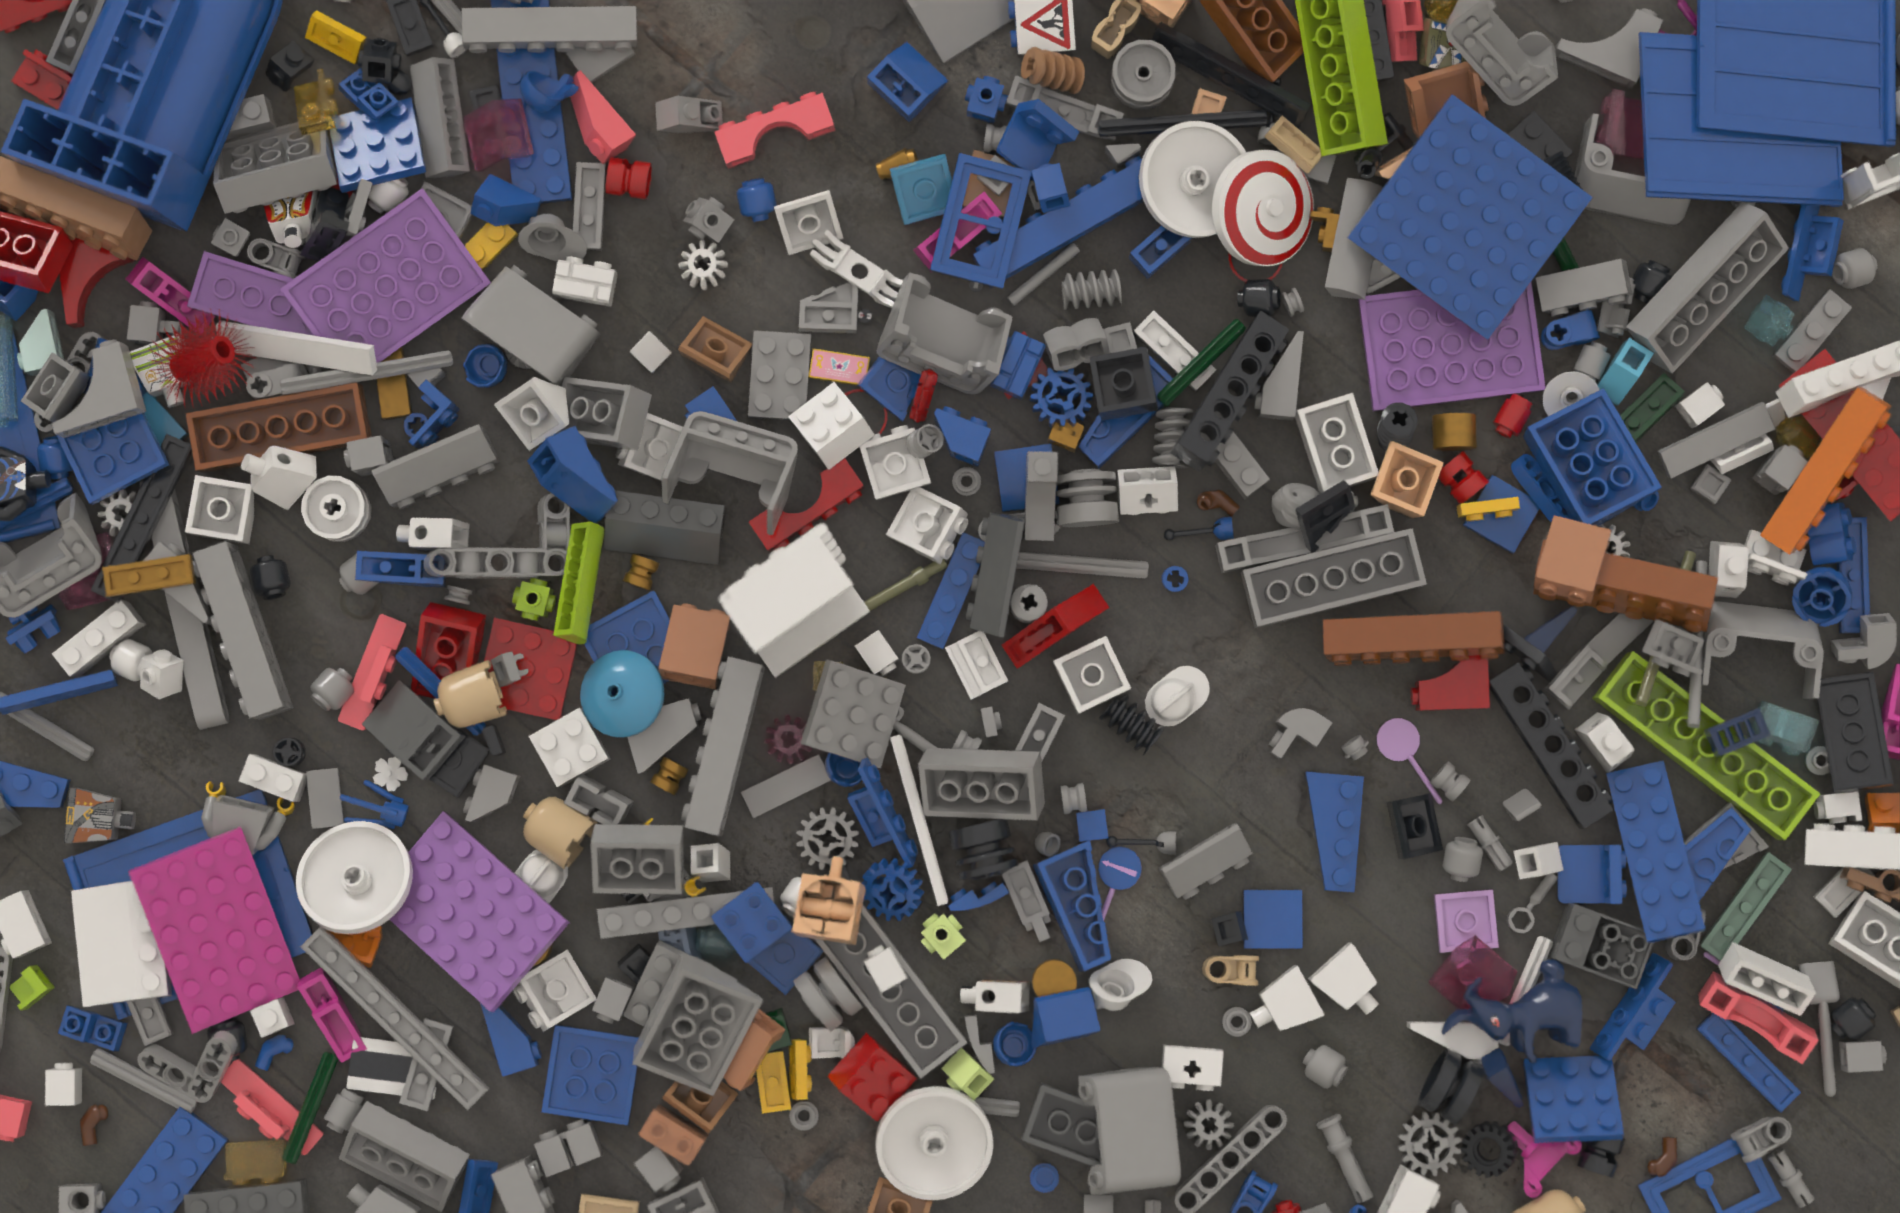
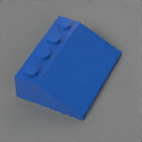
M1604 388L1528 426L1523 435L1524 440L1571 520L1600 526L1662 488Z

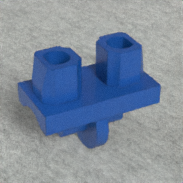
M52 604L33 616L31 614L38 610L37 606L21 616L9 618L13 625L21 620L23 622L7 631L8 636L5 637L10 645L15 643L23 653H27L38 645L37 640L31 633L35 629L40 628L47 639L59 633L61 627L55 617L57 610Z

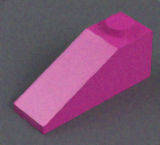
M144 257L140 259L125 279L187 326L188 319L196 327L195 316L204 326L203 313L208 323L212 322L211 314L202 313V311L187 307L191 295L190 291Z

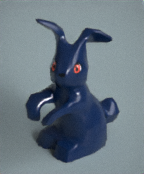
M1554 959L1541 962L1540 971L1543 974V980L1512 1004H1503L1494 999L1480 997L1478 989L1483 977H1479L1467 988L1463 995V998L1470 1004L1471 1008L1457 1009L1448 1016L1441 1029V1034L1445 1035L1462 1020L1470 1021L1482 1029L1494 1041L1504 1040L1510 1033L1509 1043L1515 1050L1525 1053V1056L1531 1063H1536L1537 1057L1533 1053L1535 1049L1533 1041L1537 1030H1548V1036L1561 1044L1563 1043L1573 1048L1580 1046L1582 1026L1581 995L1576 987L1564 981V967L1559 961Z

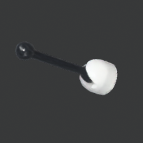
M420 0L421 6L427 8L445 34L446 38L443 46L447 54L454 58L464 53L467 49H464L462 35L450 33L432 7L431 0Z

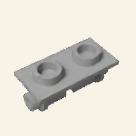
M1630 278L1631 289L1633 294L1635 284H1633L1634 279ZM1633 295L1626 296V301L1618 304L1608 305V301H1603L1597 331L1615 338L1623 336L1624 331H1627L1626 326L1630 310L1624 309L1625 304L1632 303Z

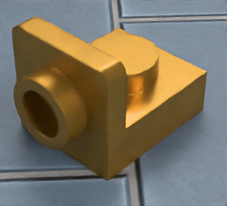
M1317 207V211L1310 212V218L1313 221L1326 223V226L1320 225L1318 243H1323V251L1332 252L1339 214H1334V209Z
M1055 422L1047 443L1074 453L1084 426L1076 422V425L1072 427L1069 422H1066L1065 426L1062 427L1059 426V423Z

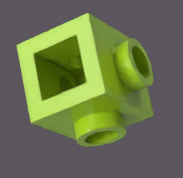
M531 578L530 583L522 581L521 587L516 586L512 603L516 604L515 610L522 612V618L538 621L539 616L548 618V613L553 612L556 596L553 595L554 590L547 587V581ZM531 593H535L538 597L537 602L534 604L528 602Z

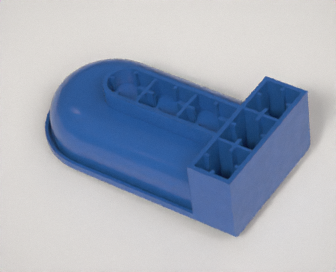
M105 0L58 110L23 99L1 153L15 162L137 207L143 217L187 232L276 25L283 0Z

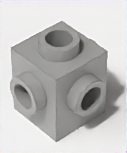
M699 197L698 200L690 203L685 212L687 216L683 221L691 226L688 231L697 238L703 240L706 237L710 241L719 243L735 219L723 211L725 206L716 199L710 197L707 200Z

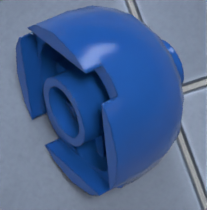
M1819 566L1809 569L1805 572L1807 573L1806 579L1798 580L1793 589L1792 604L1795 612L1804 621L1809 622V618L1818 623L1819 626L1826 627L1837 624L1846 617L1852 604V589L1848 579L1840 571L1831 567Z

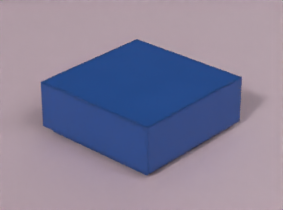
M1105 809L1076 813L1079 842L1108 838Z

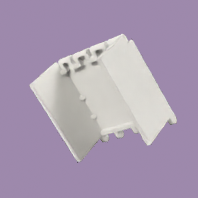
M825 524L817 525L786 548L776 549L769 555V560L763 564H756L750 567L745 572V576L727 588L726 592L719 598L720 603L753 651L760 655L775 678L870 613L868 607L853 588V583L840 565L846 561V557L842 553L841 548L837 546L836 540L833 539L831 532L828 531Z

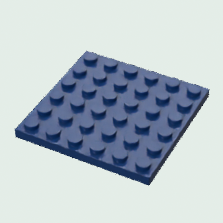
M1451 94L1347 238L1488 340L1593 197Z

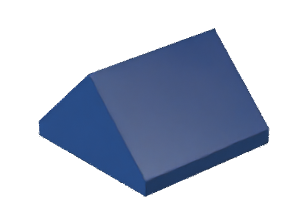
M1089 987L1034 998L1033 1048L1084 1038L1101 1031Z

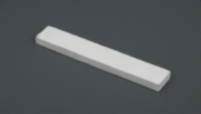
M220 321V326L222 325L221 335H223L226 321ZM219 322L215 325L216 330H218ZM227 322L228 326H226L227 332L225 337L232 329L229 340L235 335L237 338L232 342V344L237 343L233 346L245 348L236 349L235 351L242 352L235 353L252 354L250 356L373 375L377 371L374 345Z
M900 735L893 736L890 739L938 906L944 905L949 900L903 737Z

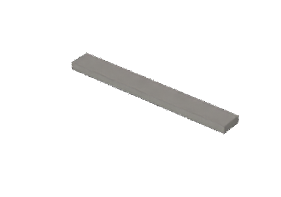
M320 926L303 943L301 948L467 1111L489 1089L472 1070L327 929Z

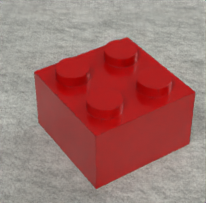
M867 1032L827 1076L840 1092L877 1122L883 1117L887 1109L917 1079L899 1059Z

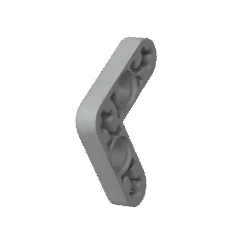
M227 1031L216 1032L208 1041L197 1067L157 1044L147 1045L138 1055L137 1061L140 1068L146 1073L195 1101L205 1103L218 1091L237 1049V1041ZM222 1043L224 1051L218 1055L216 1052ZM206 1062H213L214 1064H216L219 1071H211L207 1067ZM172 1068L179 1069L183 1073L184 1078H177L173 1074ZM204 1080L208 1081V1083L206 1084L204 1090H202V1089H201V1087H202L201 1083H202Z

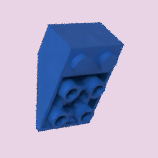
M575 426L547 437L527 461L542 487L590 522L597 524L618 501L614 488L608 484L599 462L593 458L584 436L578 432Z

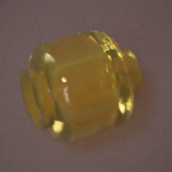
M1802 416L1786 417L1775 429L1777 433L1775 442L1780 447L1783 445L1788 447L1793 445L1804 453L1805 458L1811 456L1818 448L1819 434Z

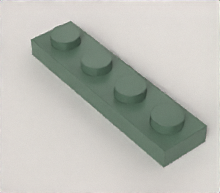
M1765 852L1698 946L1721 961L1733 942L1739 944L1792 869L1770 852Z

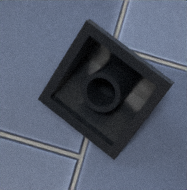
M1431 793L1386 802L1398 859H1408L1443 850Z

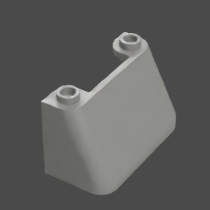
M1458 0L1446 24V37L1504 103L1511 106L1520 105L1558 78L1555 46L1543 33L1537 31L1530 32L1518 39L1492 10L1496 7L1494 0Z
M515 265L511 269L505 266L467 309L461 319L471 328L481 332L485 337L543 376L548 382L562 387L564 377L572 375L600 336V333L595 329L598 324L584 314L579 318L525 280L527 274Z
M909 272L903 279L880 337L877 354L889 362L920 375L923 370L931 369L938 374L937 382L963 393L978 394L982 392L999 375L1013 316L994 307L983 310L979 315H976L930 295L931 285L926 278Z
M77 493L64 499L57 508V516L61 522V528L17 554L6 543L0 542V613L9 618L21 616L95 572L100 567L102 552L87 508Z
M1134 1067L1078 1076L1079 1096L1086 1105L1096 1107L1102 1164L1093 1166L1088 1175L1091 1194L1101 1195L1176 1185L1181 1177L1172 1084L1168 1072L1161 1067Z

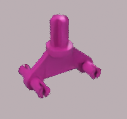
M1516 1121L1511 1122L1507 1126L1506 1131L1508 1133L1513 1132L1515 1135L1513 1141H1517V1147L1523 1151L1521 1156L1524 1158V1192L1530 1198H1537L1541 1195L1542 1185L1540 1181L1566 1153L1576 1155L1582 1149L1581 1141L1534 1143L1533 1137Z

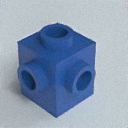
M984 76L983 79L976 77L975 84H969L964 100L969 102L967 108L968 117L992 124L995 123L998 111H1004L1008 95L1003 94L1004 85L1000 84V80L990 76Z

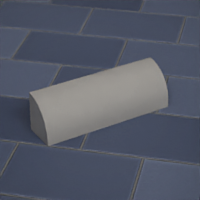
M432 57L411 65L410 71L418 128L426 167L425 178L449 177L469 172L454 59Z
M1347 178L1325 288L1331 296L1363 300L1366 298L1374 257L1349 240L1347 236L1383 188L1373 182Z

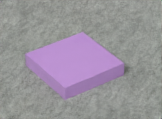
M1493 889L1434 894L1440 953L1499 948Z

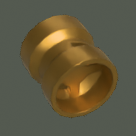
M632 554L630 559L632 568L625 573L623 581L650 591L653 583L651 575L657 572L660 563Z
M663 757L659 772L653 775L650 782L676 795L680 779L685 778L689 770Z

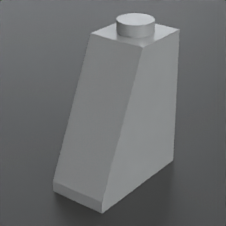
M688 698L664 705L656 720L646 730L637 735L627 737L638 774L646 773L699 728L698 720H702L698 703L692 704V700Z

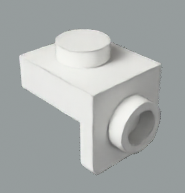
M838 1026L831 1032L826 1027L809 1028V1046L812 1059L841 1057L843 1059L855 1046L853 1034L844 1026Z

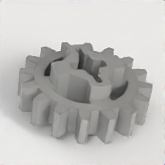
M823 807L820 808L819 816H816L813 812L809 813L810 822L801 821L805 829L804 831H797L796 834L802 836L803 841L797 842L796 845L804 846L805 850L801 853V857L809 855L811 857L809 865L812 866L818 861L820 862V870H823L826 864H829L831 867L832 858H829L831 850L837 846L845 847V849L836 857L843 859L846 855L854 857V853L850 849L851 847L859 846V843L853 841V837L857 836L859 831H851L850 827L855 822L854 820L848 822L844 820L847 813L843 812L840 816H837L836 808L832 807L830 814H826ZM826 819L823 828L818 831L810 830L815 823ZM837 822L844 827L847 837L839 835L836 830ZM827 830L832 831L831 836L841 840V843H830L829 847H825L824 841L814 837V835H824L827 833ZM808 840L816 842L820 848L819 856L811 850Z
M1422 1112V1119L1420 1120L1414 1115L1411 1116L1413 1124L1411 1126L1405 1123L1402 1125L1407 1130L1406 1134H1398V1138L1403 1140L1404 1144L1397 1146V1149L1406 1152L1401 1158L1402 1161L1407 1162L1411 1160L1409 1168L1414 1171L1419 1166L1420 1174L1423 1176L1427 1173V1169L1430 1170L1433 1176H1437L1438 1168L1448 1172L1446 1164L1448 1162L1452 1164L1457 1163L1452 1157L1453 1154H1461V1150L1455 1147V1144L1461 1142L1462 1138L1453 1135L1458 1128L1456 1126L1448 1127L1449 1121L1445 1119L1439 1121L1440 1117L1437 1112H1434L1432 1118H1429L1427 1112ZM1433 1125L1441 1127L1446 1135L1438 1136L1435 1134ZM1420 1128V1134L1416 1139L1411 1140L1414 1132ZM1429 1136L1432 1140L1436 1141V1144L1432 1145L1430 1152L1423 1146V1143L1428 1141L1427 1137ZM1444 1148H1448L1444 1157L1439 1160L1438 1156ZM1412 1152L1423 1153L1426 1163L1417 1160Z

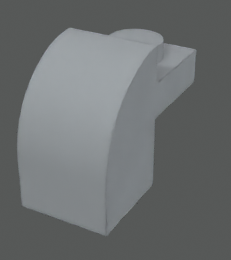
M1889 613L1860 616V637L1831 640V651L1838 661L1855 663L1858 659H1861L1867 669L1878 667L1885 663L1895 650L1897 623Z
M1299 708L1288 711L1275 722L1285 729L1283 732L1277 730L1269 742V745L1272 746L1269 753L1281 759L1296 736L1315 748L1328 731L1332 722L1310 709Z

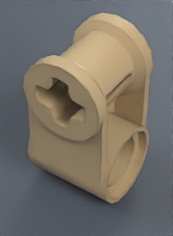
M1210 956L1204 961L1202 971L1204 976L1212 982L1232 983L1233 985H1258V980H1256V962L1259 961V956ZM1215 961H1220L1224 966V971L1219 977H1213L1210 974V966Z

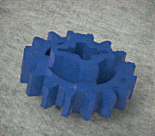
M1049 367L1046 372L1047 377L1039 374L1037 380L1040 384L1033 383L1031 390L1036 393L1030 395V401L1037 402L1033 406L1032 411L1041 412L1040 422L1046 418L1049 419V427L1051 428L1055 422L1059 423V426L1062 427L1065 426L1066 422H1069L1074 427L1076 425V417L1082 421L1085 419L1086 415L1082 410L1090 411L1091 404L1086 401L1092 400L1093 393L1086 391L1090 388L1091 384L1090 382H1081L1084 376L1083 373L1077 376L1073 375L1074 368L1069 369L1068 372L1063 370L1054 373ZM1062 380L1068 381L1072 384H1067L1065 382H1062ZM1049 385L1050 394L1042 398L1044 388ZM1057 393H1060L1061 396L1066 395V401L1063 402L1061 398L1056 399ZM1080 396V404L1074 410L1072 401ZM1050 410L1057 411V412L1061 413V415H1060V414H1055V413L1051 412Z
M883 858L879 865L874 862L863 875L864 881L862 884L866 887L864 900L870 901L866 908L868 910L872 908L877 909L876 917L884 913L886 914L887 921H890L893 915H895L898 921H901L905 915L910 917L921 904L919 899L923 896L924 891L918 888L923 881L921 879L915 880L914 876L917 871L915 869L909 872L907 870V862L899 866L897 858H894L890 864L886 858ZM886 874V877L876 879L878 876ZM905 900H908L906 903L898 905V902L903 903Z

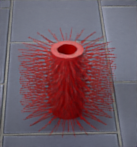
M220 310L218 330H216L212 312L210 329L203 313L204 326L196 316V327L187 319L189 331L180 323L181 334H179L172 325L175 339L165 330L172 346L162 338L161 340L172 351L170 353L163 348L160 350L169 356L164 357L154 352V354L161 356L160 358L167 359L165 361H170V364L164 363L170 366V368L164 369L167 371L171 370L173 377L166 384L174 377L173 387L180 381L177 389V399L181 383L183 382L184 406L187 386L193 405V389L201 403L200 391L208 401V390L214 394L216 399V387L224 394L223 383L232 392L229 378L239 387L233 372L245 382L237 370L231 369L235 365L246 373L248 372L233 360L241 361L238 358L244 357L234 356L244 353H235L242 352L235 350L245 348L233 346L237 344H232V340L236 338V335L231 340L228 338L233 331L232 329L225 337L228 320H226L223 335H221Z

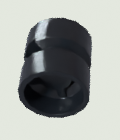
M1626 1138L1622 1140L1584 1141L1587 1149L1581 1150L1577 1166L1614 1178L1618 1166V1161L1615 1157L1622 1153Z

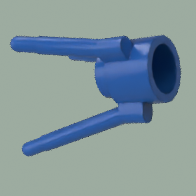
M364 780V785L390 800L391 803L385 801L384 806H380L347 795H340V800L380 812V818L385 819L345 817V823L365 821L394 829L395 826L402 828L409 809V805L403 804V798L394 796L369 780Z

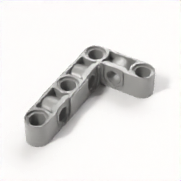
M552 493L540 499L538 502L537 523L539 525V547L437 549L425 557L424 569L429 575L434 577H455L461 579H537L563 575L571 532L569 506ZM550 499L556 500L559 504L557 514L552 513L548 509V501ZM435 555H439L445 560V568L442 571L437 570L433 566ZM493 556H498L503 561L501 571H496L491 566ZM551 556L556 557L560 562V568L557 572L551 570L548 565V560Z

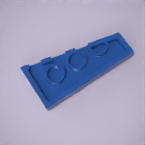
M0 761V790L5 802L10 807L63 808L70 779Z
M1305 772L1324 890L1354 893L1364 777Z

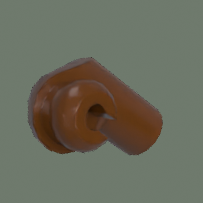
M1219 489L1204 491L1197 498V506L1204 511L1221 508L1232 517L1240 508L1232 498Z
M94 1104L82 1116L80 1129L83 1146L97 1144L95 1127L100 1120H106L108 1117V1109L105 1105L97 1106Z
M1662 1137L1661 1157L1648 1163L1649 1174L1657 1175L1658 1177L1666 1176L1677 1163V1137Z

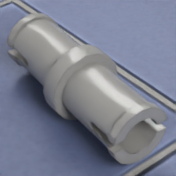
M1784 1148L1776 1150L1781 1162L1774 1152L1770 1153L1767 1158L1780 1176L1779 1182L1783 1187H1787L1799 1208L1806 1206L1800 1194H1803L1808 1204H1810L1815 1197L1802 1180L1803 1174L1800 1169H1795Z

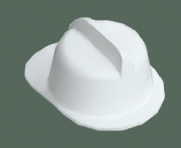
M1180 666L1172 670L1153 685L1147 693L1145 707L1149 717L1156 719L1155 723L1163 726H1175L1188 718L1208 698L1210 690L1205 674L1192 666Z
M534 850L525 858L515 874L545 901L550 903L564 885L568 877V867L563 869L540 851Z
M1120 959L1092 973L1089 983L1095 1000V1008L1097 1010L1105 1008L1110 1011H1119L1125 1008L1132 999L1150 988L1152 983L1150 970L1140 961Z

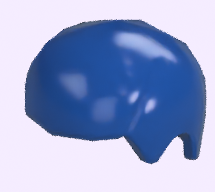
M491 344L477 345L469 351L463 364L467 375L466 380L479 388L494 387L503 381L508 369L507 360L502 350Z
M828 752L825 759V770L828 777L834 783L842 787H852L862 781L858 772L861 762Z
M1014 1021L998 1029L993 1039V1051L996 1057L1008 1066L1019 1067L1025 1065L1033 1058L1037 1049L1032 1046V1031L1026 1024Z

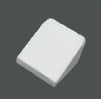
M650 331L630 350V353L651 373L672 354Z

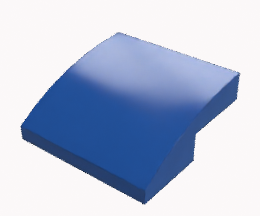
M1052 444L994 452L1003 512L1025 509L1026 453L1028 451L1053 452ZM1055 496V505L1060 504L1059 497Z

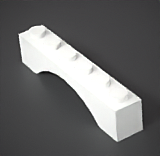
M1900 340L1792 378L1776 391L1788 418L1812 410L1858 387L1900 376Z

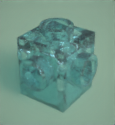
M1765 295L1751 312L1744 328L1754 334L1758 340L1766 342L1773 347L1780 338L1785 340L1791 333L1794 326L1790 323L1795 313L1786 304L1777 302L1770 296Z

